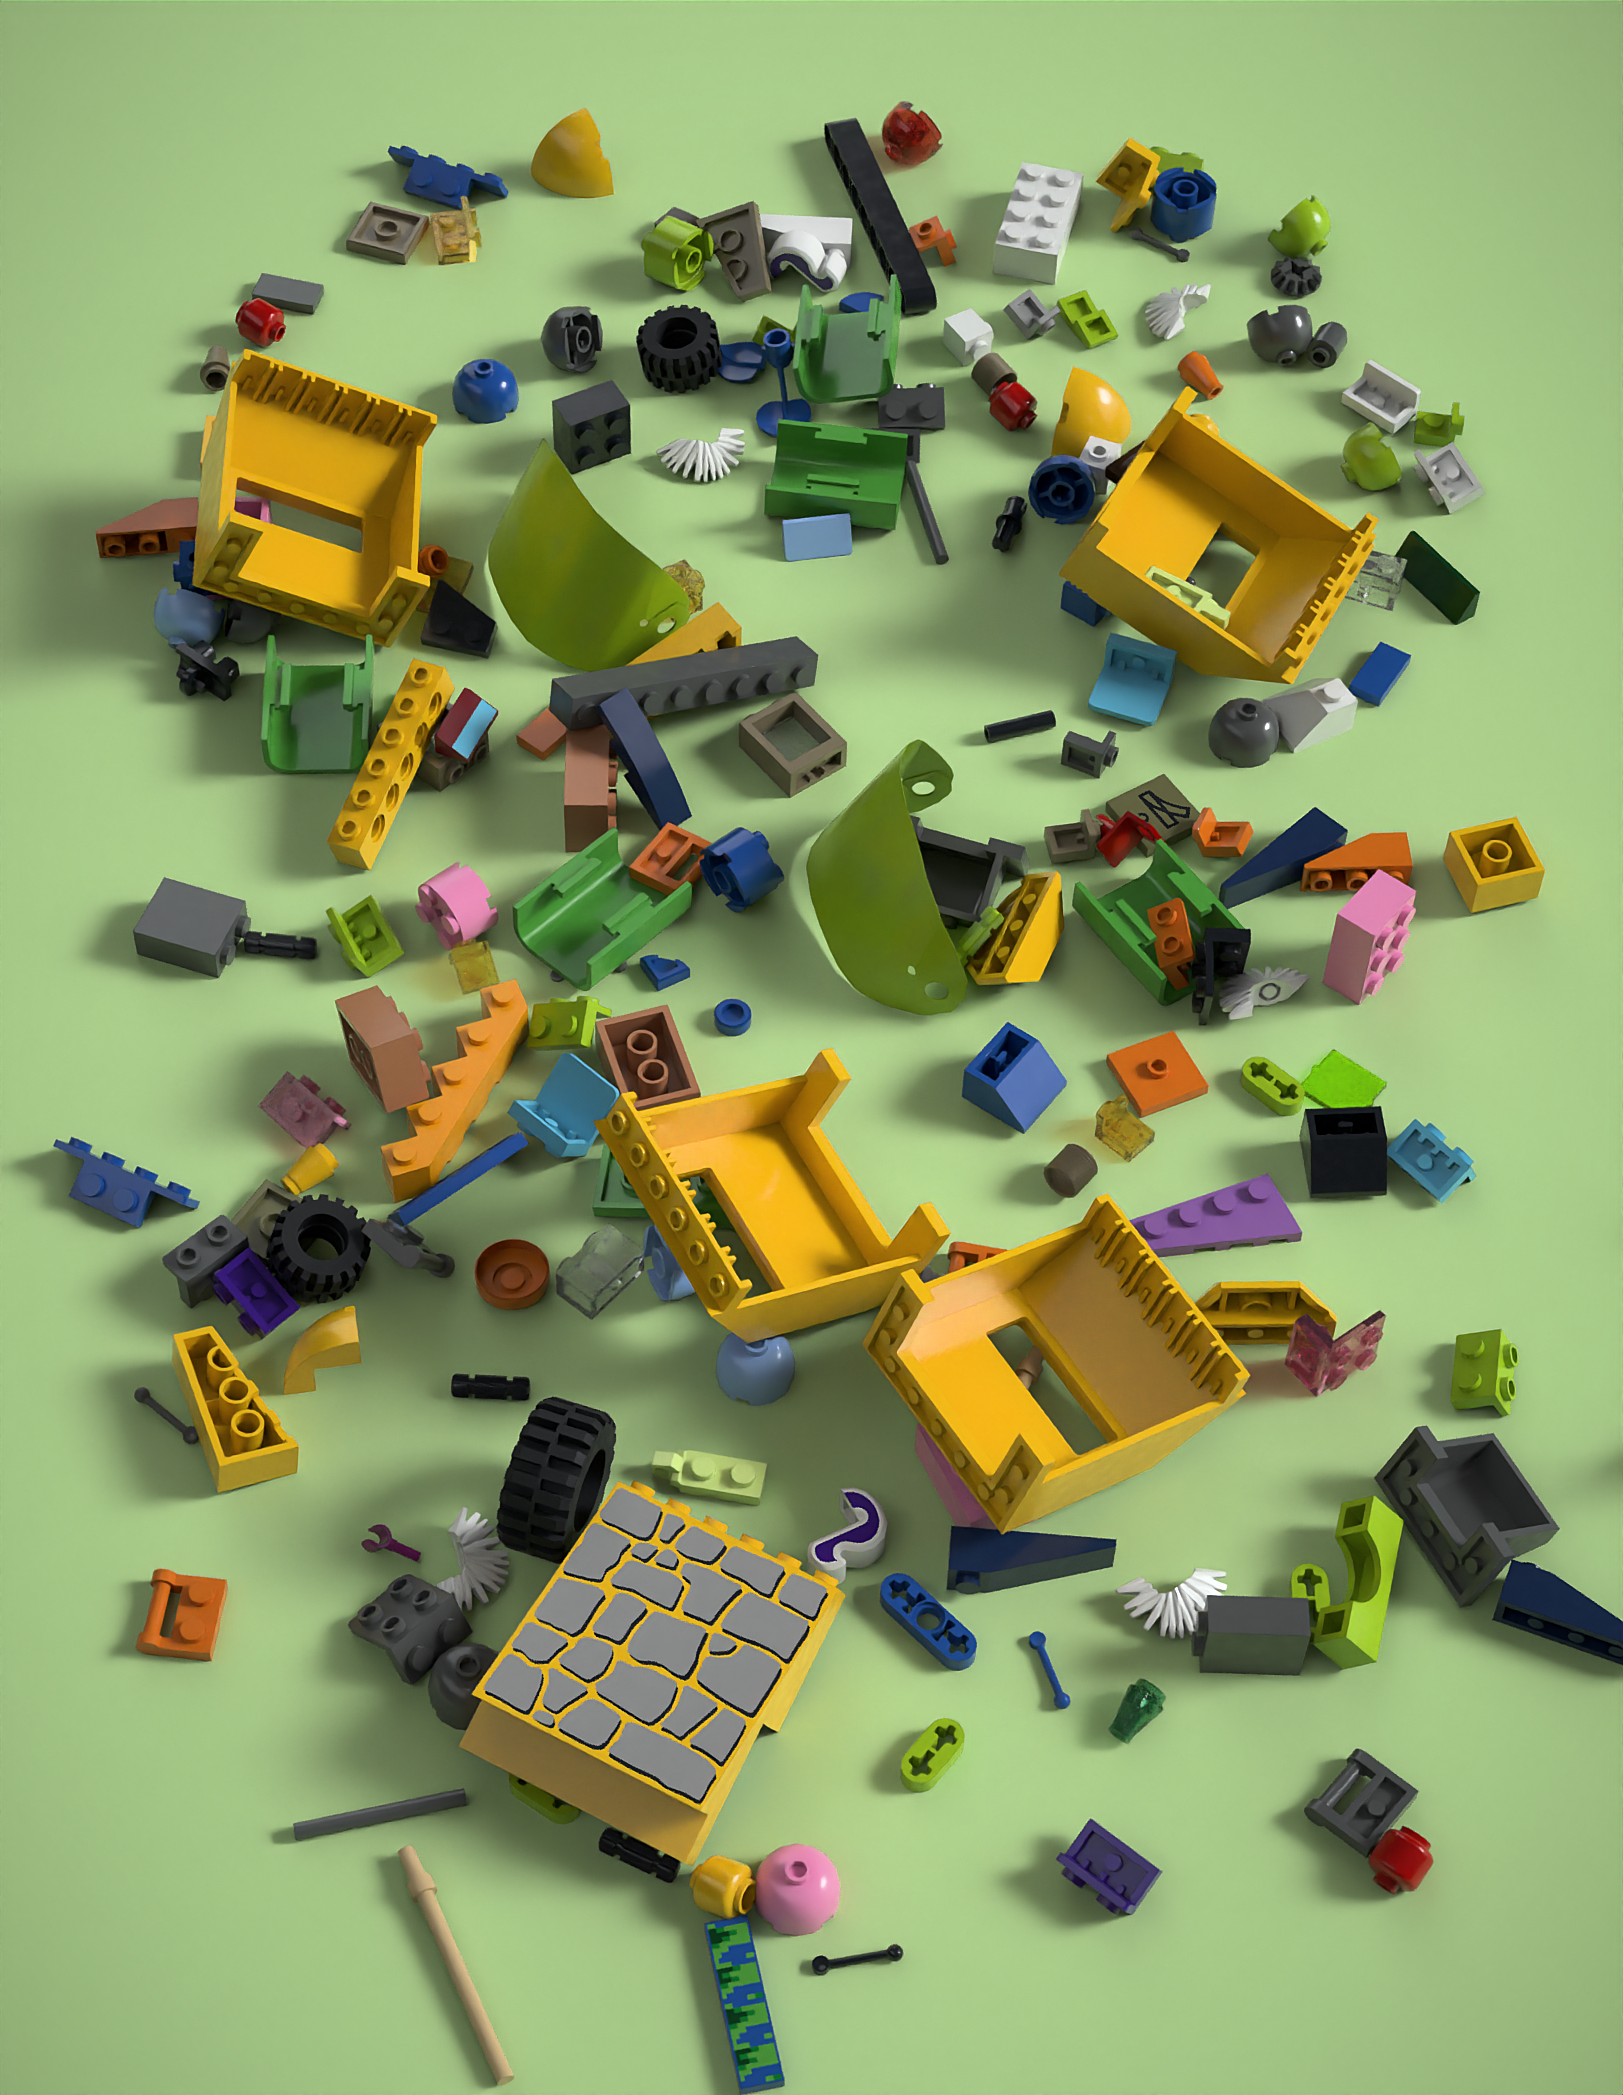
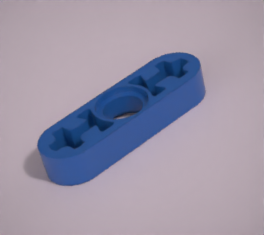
M895 1573L883 1580L880 1589V1604L898 1624L946 1668L961 1671L973 1664L976 1657L977 1642L975 1636L910 1576ZM892 1590L897 1593L903 1590L906 1591V1601L900 1596L892 1599ZM909 1605H910V1606L912 1607V1609H911L910 1613L908 1614V1607H909ZM922 1614H932L938 1618L940 1624L935 1629L925 1630L917 1624L916 1619ZM946 1630H948L947 1639L944 1637ZM963 1644L965 1646L964 1654L960 1651H956L953 1654L950 1653V1645L959 1647Z

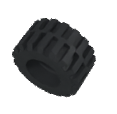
M673 305L668 306L667 310L662 311L660 309L654 312L655 316H648L644 320L645 325H640L638 329L639 335L636 336V343L645 378L648 382H653L654 387L658 389L664 387L665 392L678 390V393H685L687 389H692V391L699 389V385H706L711 382L710 377H716L719 372L718 368L722 366L723 355L717 326L714 319H711L710 314L706 311L701 313V308L695 306L690 309L688 305H681L677 308H674Z
M320 1194L318 1200H314L312 1195L303 1196L301 1204L294 1200L289 1203L287 1210L283 1209L279 1214L266 1249V1258L269 1259L267 1267L271 1273H276L275 1278L281 1285L287 1286L286 1291L291 1297L295 1293L302 1295L300 1301L308 1303L310 1298H316L317 1304L326 1303L328 1296H331L335 1301L342 1298L344 1291L349 1293L354 1288L356 1281H359L370 1255L371 1247L369 1244L371 1239L361 1231L367 1223L364 1217L357 1219L358 1210L354 1206L344 1207L343 1203L345 1200L337 1197L335 1202L328 1200V1195ZM308 1237L324 1239L336 1249L339 1257L325 1261L314 1259L302 1250L298 1241Z

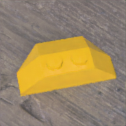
M1058 871L1027 874L1020 882L1022 886L1011 892L996 908L1003 915L1004 922L997 930L993 928L990 931L992 936L974 957L970 955L969 963L965 966L978 985L1013 984L1040 980L1065 928L1061 876Z
M1301 1281L1214 1283L1194 1302L1226 1345L1332 1344L1337 1324L1336 1315Z

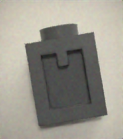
M1069 731L1063 740L1061 764L1100 778L1107 766L1111 768L1114 765L1118 756L1119 748L1115 747L1117 733L1109 731L1103 742L1100 743L1089 737Z

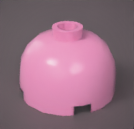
M802 1844L781 1846L768 1854L759 1866L755 1877L757 1882L756 1911L761 1918L763 1916L766 1921L771 1923L772 1928L779 1933L793 1936L815 1933L822 1928L823 1923L828 1921L837 1912L841 1887L836 1867L826 1854L813 1846Z

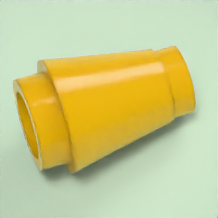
M319 1142L314 1147L308 1146L280 1182L287 1191L298 1196L300 1193L334 1176L333 1171L339 1166V1163L333 1154Z

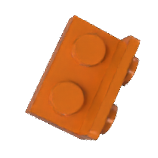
M1175 898L1148 909L1147 914L1151 930L1157 936L1154 946L1159 969L1173 987L1179 990L1190 985L1187 970L1191 969L1190 961L1194 960L1196 955L1184 902L1181 898Z

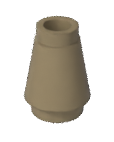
M221 346L210 348L200 371L201 381L212 391L224 390L231 366L225 348Z

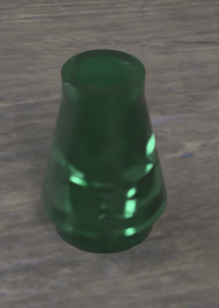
M1139 1678L1135 1684H1129L1117 1714L1108 1728L1109 1732L1121 1742L1129 1744L1136 1734L1164 1710L1162 1706L1166 1700L1164 1693L1154 1684L1142 1678Z

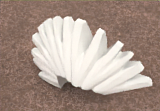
M1185 284L1182 291L1172 287V293L1161 292L1159 296H1155L1145 311V316L1148 317L1146 318V323L1150 324L1149 329L1152 330V333L1158 337L1165 336V340H1169L1181 333L1185 328L1183 323L1184 313L1187 312L1188 308L1190 310L1193 307L1198 308L1201 304L1207 302L1211 285L1206 284L1197 289V284H1193L1191 287H1189V284Z
M722 428L717 442L706 443L700 440L678 439L656 450L657 455H664L661 458V462L663 464L668 463L666 468H673L672 472L674 474L685 467L682 477L684 479L695 468L694 482H700L701 477H703L704 482H707L708 473L712 481H716L715 474L720 479L723 478V473L726 475L730 474L727 465L738 466L739 461L733 456L743 455L744 449L741 448L745 447V442L736 440L744 435V430Z
M1265 967L1264 973L1260 972L1257 968H1250V972L1244 970L1243 974H1236L1224 982L1223 987L1225 989L1219 992V997L1223 999L1219 1003L1223 1012H1230L1228 1015L1230 1020L1253 1016L1252 1010L1254 1005L1269 1006L1270 1004H1276L1278 1001L1288 999L1310 976L1307 974L1300 975V971H1291V968L1283 970V967H1278L1272 972L1270 967Z
M462 1507L448 1530L456 1550L462 1574L438 1583L437 1587L452 1594L461 1611L463 1603L466 1610L470 1611L472 1610V1593L484 1605L489 1602L484 1589L498 1594L501 1589L497 1585L504 1586L505 1580L501 1577H507L508 1572L501 1568L509 1567V1561L503 1560L508 1558L509 1555L507 1550H490L502 1543L498 1537L486 1538L495 1530V1527L491 1525L484 1528L488 1522L486 1518L477 1524L481 1516L477 1512L466 1521L468 1508Z
M1194 1568V1572L1189 1579L1168 1593H1158L1157 1589H1153L1150 1583L1138 1577L1117 1588L1116 1593L1119 1595H1137L1123 1606L1125 1610L1135 1608L1129 1615L1132 1619L1150 1612L1143 1629L1148 1631L1159 1618L1160 1637H1165L1167 1630L1169 1638L1174 1639L1176 1630L1180 1639L1184 1638V1629L1190 1636H1192V1632L1196 1629V1612L1204 1611L1207 1595H1222L1219 1592L1226 1591V1585L1216 1581V1579L1226 1577V1572Z

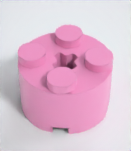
M460 862L454 863L418 887L420 903L415 905L420 919L426 924L431 923L437 931L440 943L448 951L455 947H462L498 922L496 906L490 910L486 899L491 897L487 887L470 867L465 865L459 868Z

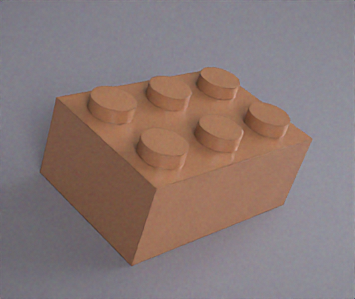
M605 724L569 730L566 727L564 782L566 852H581L612 827L616 828V816H610V814H616L617 789H611V787H616V783H618V761H611V759H617V754L609 743L614 738H610V732Z
M376 985L335 1000L350 1063L385 1112L389 1113L430 1098L426 1083L431 1082V1076L424 1060H420L418 1052L423 1049L421 1037L416 1028L410 1029L404 1012L398 1013L393 998L391 996L386 997Z
M668 1004L595 1022L596 1051L606 1079L619 1090L620 1095L622 1093L635 1092L638 1098L633 1105L637 1111L701 1097L699 1086Z

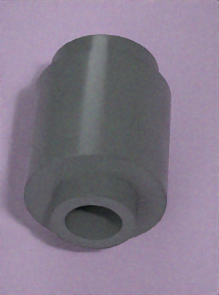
M1328 322L1321 325L1306 350L1308 359L1314 365L1321 368H1328L1334 365L1347 344L1346 329L1337 322Z

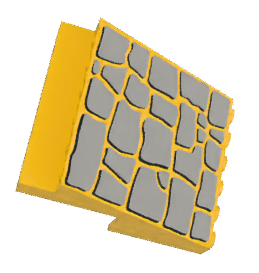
M633 1480L631 1486H628L618 1481L473 1691L472 1695L482 1700L459 1747L673 1858L693 1866L762 1725L779 1732L846 1594L836 1588L839 1580L822 1571L816 1570L814 1576L799 1570L802 1562L779 1551L775 1558L762 1551L765 1544L746 1534H742L740 1540L726 1534L727 1525L709 1516H705L703 1522L689 1516L692 1510L690 1507L672 1498H669L667 1504L654 1499L653 1496L656 1491L644 1484Z

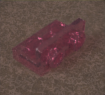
M287 1071L258 1105L260 1109L306 1149L308 1146L314 1147L319 1142L324 1144L339 1125L346 1130L352 1125L343 1117L347 1110L330 1096L326 1100L321 1098L317 1094L321 1087L305 1074L298 1079Z

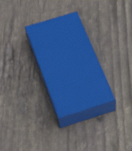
M1380 641L1349 684L1348 690L1352 695L1379 707L1410 664L1411 655Z

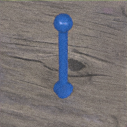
M1033 1632L1029 1638V1645L1032 1649L1037 1650L1055 1694L1054 1705L1059 1709H1065L1070 1705V1697L1063 1693L1045 1650L1046 1636L1042 1632Z

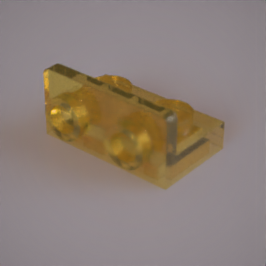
M467 196L460 197L461 210L430 213L431 229L439 265L477 261L476 248L482 247L479 228H473L477 226L475 207L469 208Z

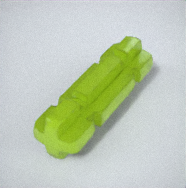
M988 906L982 912L980 922L975 921L957 942L959 946L955 950L963 969L969 963L967 958L970 955L974 957L992 936L990 931L993 928L997 930L1004 922L1003 915L991 906Z

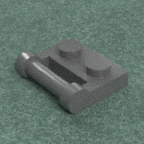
M370 1218L361 1230L405 1268H423L440 1278L449 1277L455 1269L452 1257L441 1253L435 1254L422 1243L425 1237L409 1225H405L403 1228L390 1219L384 1223Z
M1355 1749L1347 1758L1348 1765L1319 1799L1311 1800L1305 1807L1304 1813L1314 1824L1324 1826L1367 1858L1383 1834L1394 1826L1414 1802L1419 1791L1367 1752ZM1360 1776L1370 1778L1371 1781L1342 1815L1333 1810Z

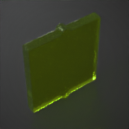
M1332 1049L1319 1065L1312 1066L1311 1073L1301 1085L1305 1090L1304 1096L1321 1107L1346 1108L1373 1107L1374 1100L1386 1088L1387 1082L1335 1049Z

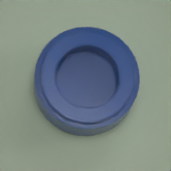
M739 999L724 1000L714 1010V1025L724 1035L739 1036L750 1028L751 1009L745 1002Z

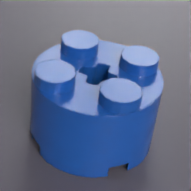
M1176 167L1164 171L1156 180L1150 221L1159 231L1169 235L1170 239L1174 242H1186L1188 238L1200 236L1212 228L1217 188L1215 181L1201 170L1194 169V172L1190 173L1183 172L1184 167Z
M737 827L700 851V854L704 855L705 858L700 860L699 864L708 886L716 897L723 893L730 900L725 905L734 912L745 910L774 891L778 884L784 881V874L780 867L773 862L767 851L769 843L760 831L751 833L745 828Z

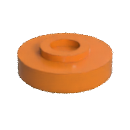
M506 1239L488 1246L479 1255L475 1264V1283L480 1296L490 1305L500 1309L518 1310L529 1307L544 1296L549 1286L550 1270L546 1255L536 1245L525 1240Z

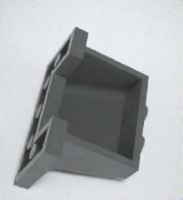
M910 815L927 880L945 928L956 930L958 925L970 928L975 921L979 923L982 919L980 917L982 912L988 906H993L1005 874L1009 873L1023 878L1027 875L1030 863L1024 846L990 837L988 845L925 828L919 817Z
M1427 1425L1415 1427L1374 1477L1460 1607L1471 1606L1512 1559L1547 1544L1560 1529L1494 1433L1437 1441Z

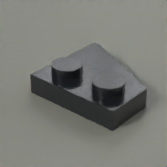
M438 580L420 640L422 645L488 659L498 627L493 619L445 581Z

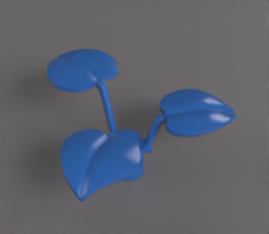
M784 329L768 331L763 338L764 345H759L755 342L721 345L723 362L722 366L718 368V374L726 381L733 383L751 381L756 377L758 370L766 368L767 361L777 369L782 402H768L756 414L759 429L763 433L776 438L778 419L810 422L811 408L806 400L799 398L788 401L783 368L788 367L793 359L795 342L790 341L789 333Z

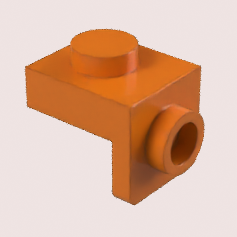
M937 216L909 228V233L918 252H923L935 246L944 267L956 262L952 249L957 247L950 229L947 231L943 230Z
M1210 807L1202 809L1192 827L1193 839L1197 842L1203 857H1242L1254 833L1250 822H1217Z

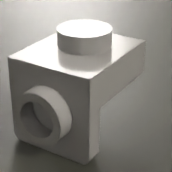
M1030 289L1004 308V312L1027 340L1036 333L1043 336L1056 325L1053 319L1061 311L1058 306H1055L1048 312Z

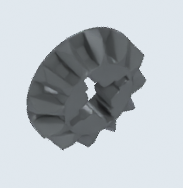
M1286 256L1284 261H1276L1274 269L1271 270L1272 284L1279 291L1288 295H1308L1315 292L1321 285L1322 275H1320V267L1313 265L1312 260H1301L1299 256L1293 260Z

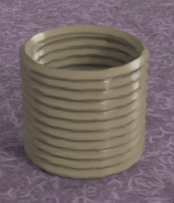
M993 352L981 357L974 365L971 373L972 379L989 397L1002 383L1007 382L1010 384L1017 382V373L997 353Z
M1067 1144L1044 1168V1177L1048 1185L1057 1194L1066 1198H1074L1098 1173V1166L1094 1157L1085 1148L1076 1144Z

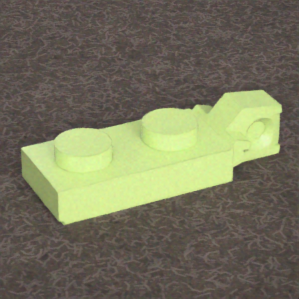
M1150 566L1145 573V576L1221 629L1225 630L1228 626L1231 612L1219 607L1218 603L1212 599L1211 593L1155 566Z
M677 1450V1454L675 1452L655 1451L652 1462V1477L670 1480V1485L678 1487L680 1493L754 1506L760 1505L767 1473V1463L693 1450Z

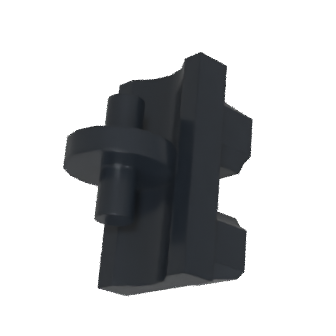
M201 640L192 647L182 642L175 648L176 653L180 655L179 670L176 676L181 679L179 683L181 692L191 696L198 691L204 694L208 690L224 702L232 696L230 684L240 675L239 666L235 660L227 656L217 664L213 661L216 659L215 650L204 640Z

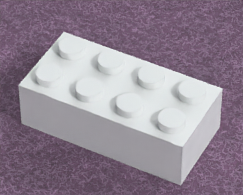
M1022 162L995 243L993 273L1055 285L1081 203L1084 173Z

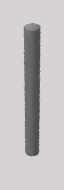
M907 461L905 463V474L936 563L943 565L949 560L916 462Z
M462 1788L293 1823L296 1840L466 1806L467 1800L465 1790Z

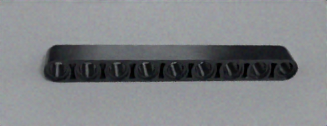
M857 118L825 123L824 136L827 148L889 286L891 275L897 274L902 296V314L909 315L935 310L937 298L934 285Z

